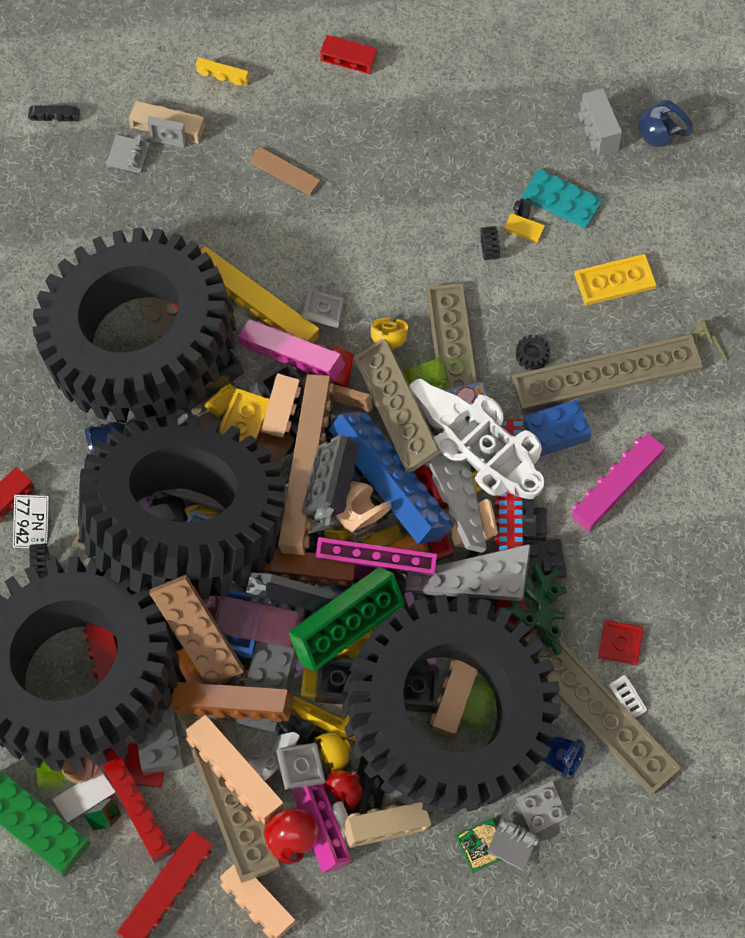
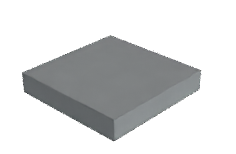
M149 116L148 127L151 141L183 148L186 146L187 139L184 123Z
M308 289L302 318L338 328L344 298Z
M316 743L283 747L276 750L285 790L325 783Z

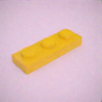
M199 57L196 61L197 72L202 76H213L220 81H231L238 86H247L249 82V73L246 70Z
M293 696L292 709L302 719L315 724V726L326 730L328 733L340 734L344 719Z

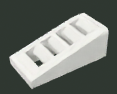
M626 675L609 684V692L634 718L647 711ZM622 684L625 686L624 688H622V689L619 690V691H617V689H616V688H618L619 686H621ZM627 691L630 693L624 698L621 697ZM632 698L635 700L628 705L625 704V702ZM638 704L639 708L633 712H630L629 709L633 708Z

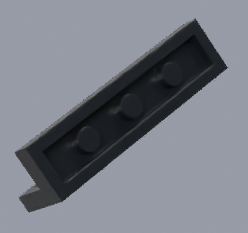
M364 756L360 759L357 775L361 778L359 782L362 785L363 794L358 804L352 810L347 809L348 816L354 813H360V815L367 814L368 811L373 809H379L380 811L385 792L381 789V786L385 781L378 774L370 779L364 771L369 764ZM377 776L380 781L378 788H376L374 784V780ZM371 796H373L375 800L374 806L372 808L369 804V799Z

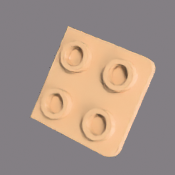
M488 499L478 503L485 541L496 536L498 532L492 504ZM450 516V520L454 524L451 528L454 546L466 548L457 531L458 524L455 518Z

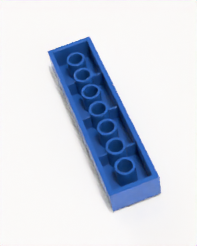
M365 412L340 414L328 429L334 438L342 434L359 445L358 458L355 465L385 502H391L392 512L418 544L441 541L454 526L450 516L441 509L438 501L429 494L426 486L416 477L415 472L405 470L393 445L382 435V431L374 425L368 414Z

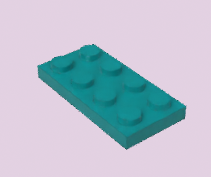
M539 168L522 194L523 199L530 200L532 204L584 229L587 228L603 201L602 198Z

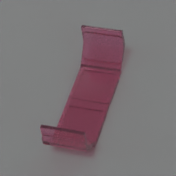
M209 595L208 599L203 600L223 634L294 649L288 632L310 617L291 610L224 596Z

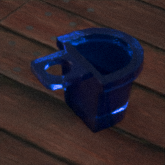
M556 736L547 744L551 749L547 757L542 761L562 773V778L570 780L581 765L585 753V744L580 739L573 741Z

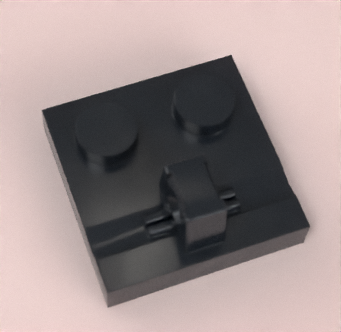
M561 539L523 543V546L530 544L527 571L532 581H538L532 569V566L539 564L545 575H548L556 568L560 572L556 578L567 577Z

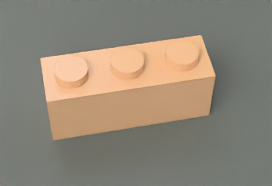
M277 373L261 432L283 438L285 432L289 433L292 421H288L290 415H294L296 404H293L294 398L299 397L301 387H298V379Z

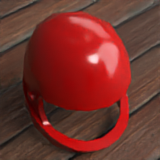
M289 808L275 814L266 823L264 837L268 849L273 856L280 862L291 865L300 862L304 853L309 852L315 847L320 829L318 821L311 813L304 809ZM298 852L297 858H290L292 854Z

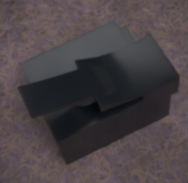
M526 500V507H522L523 540L546 541V508H535L534 500Z

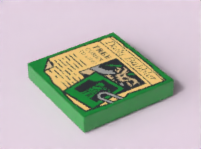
M492 818L455 835L472 874L502 860L487 852L497 829Z

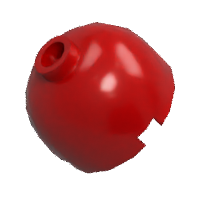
M336 770L326 777L323 784L328 793L332 792L336 797L335 800L343 802L344 807L352 810L358 804L363 794L362 785L359 782L361 778L354 771L349 773L346 770Z

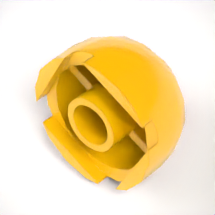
M391 318L374 320L373 324H371V338L374 343L386 339L392 350L399 348L405 343L408 334V324L405 321L397 319L394 322L390 321Z
M326 733L315 737V743L319 742L320 748H318L319 756L326 770L331 769L329 774L345 768L349 761L348 751H351L348 740H343L336 733Z

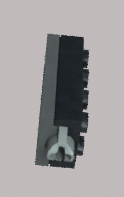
M340 434L331 439L330 443L325 442L317 446L301 511L302 514L318 523L329 525L332 517L344 512L347 506V496L350 492L351 479L354 475L355 462L358 458L359 445Z
M252 572L248 578L249 581H247L244 596L251 598V602L265 603L269 607L283 608V610L298 612L307 617H310L334 600L336 592L273 574Z

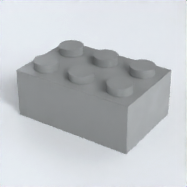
M604 89L584 93L580 102L578 116L580 121L585 124L586 136L591 138L592 150L596 151L598 156L618 151L622 131Z

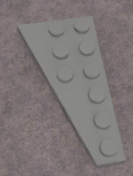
M441 452L426 462L425 465L430 467L436 488L443 502H447L451 518H455L458 524L457 531L466 549L483 553L487 548L470 463L467 460H450Z
M530 544L435 566L433 576L408 572L405 591L406 593L412 591V594L423 595L446 594V596L454 597L467 595L470 598L523 601Z

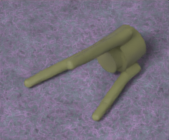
M698 321L695 324L696 330L693 331L698 353V337H700L701 339H708L710 344L715 342L724 360L728 361L709 321Z

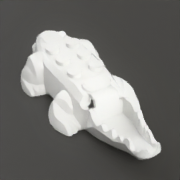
M416 379L409 385L427 420L436 431L440 432L438 436L434 437L440 451L450 460H467L478 471L475 480L484 491L492 496H501L509 492L527 499H533L544 489V478L534 467L542 450L540 441L528 430L512 436L501 427L503 412L495 400L479 394L478 398L475 399V403L468 404L460 397L431 386L423 379ZM467 416L470 417V420H469L468 422L466 421V418H465V417H467Z

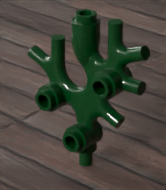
M539 564L532 566V569L541 587H534L527 571L524 596L536 603L537 610L534 613H528L522 609L518 601L509 600L511 607H499L498 611L504 608L511 612V616L517 620L515 626L523 621L530 628L527 633L533 626L539 627L542 631V642L548 645L549 648L551 647L555 655L562 653L559 646L561 630L557 625H552V620H564L565 612L551 609L550 604H553L559 596L566 594L567 590L564 586L559 588L557 585L551 584L560 574L558 569L554 568L548 575H545Z

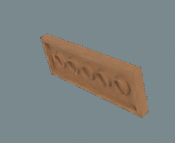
M187 575L150 589L149 594L206 684H216L244 672L243 665Z

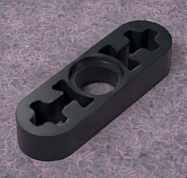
M33 105L29 107L28 118L32 121L57 120L77 122L80 119V109L75 106Z

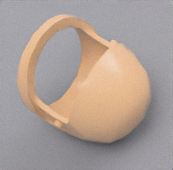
M355 481L350 483L346 509L343 513L336 515L338 521L352 534L369 527L392 508L390 501L375 506L370 500L373 488L366 483Z

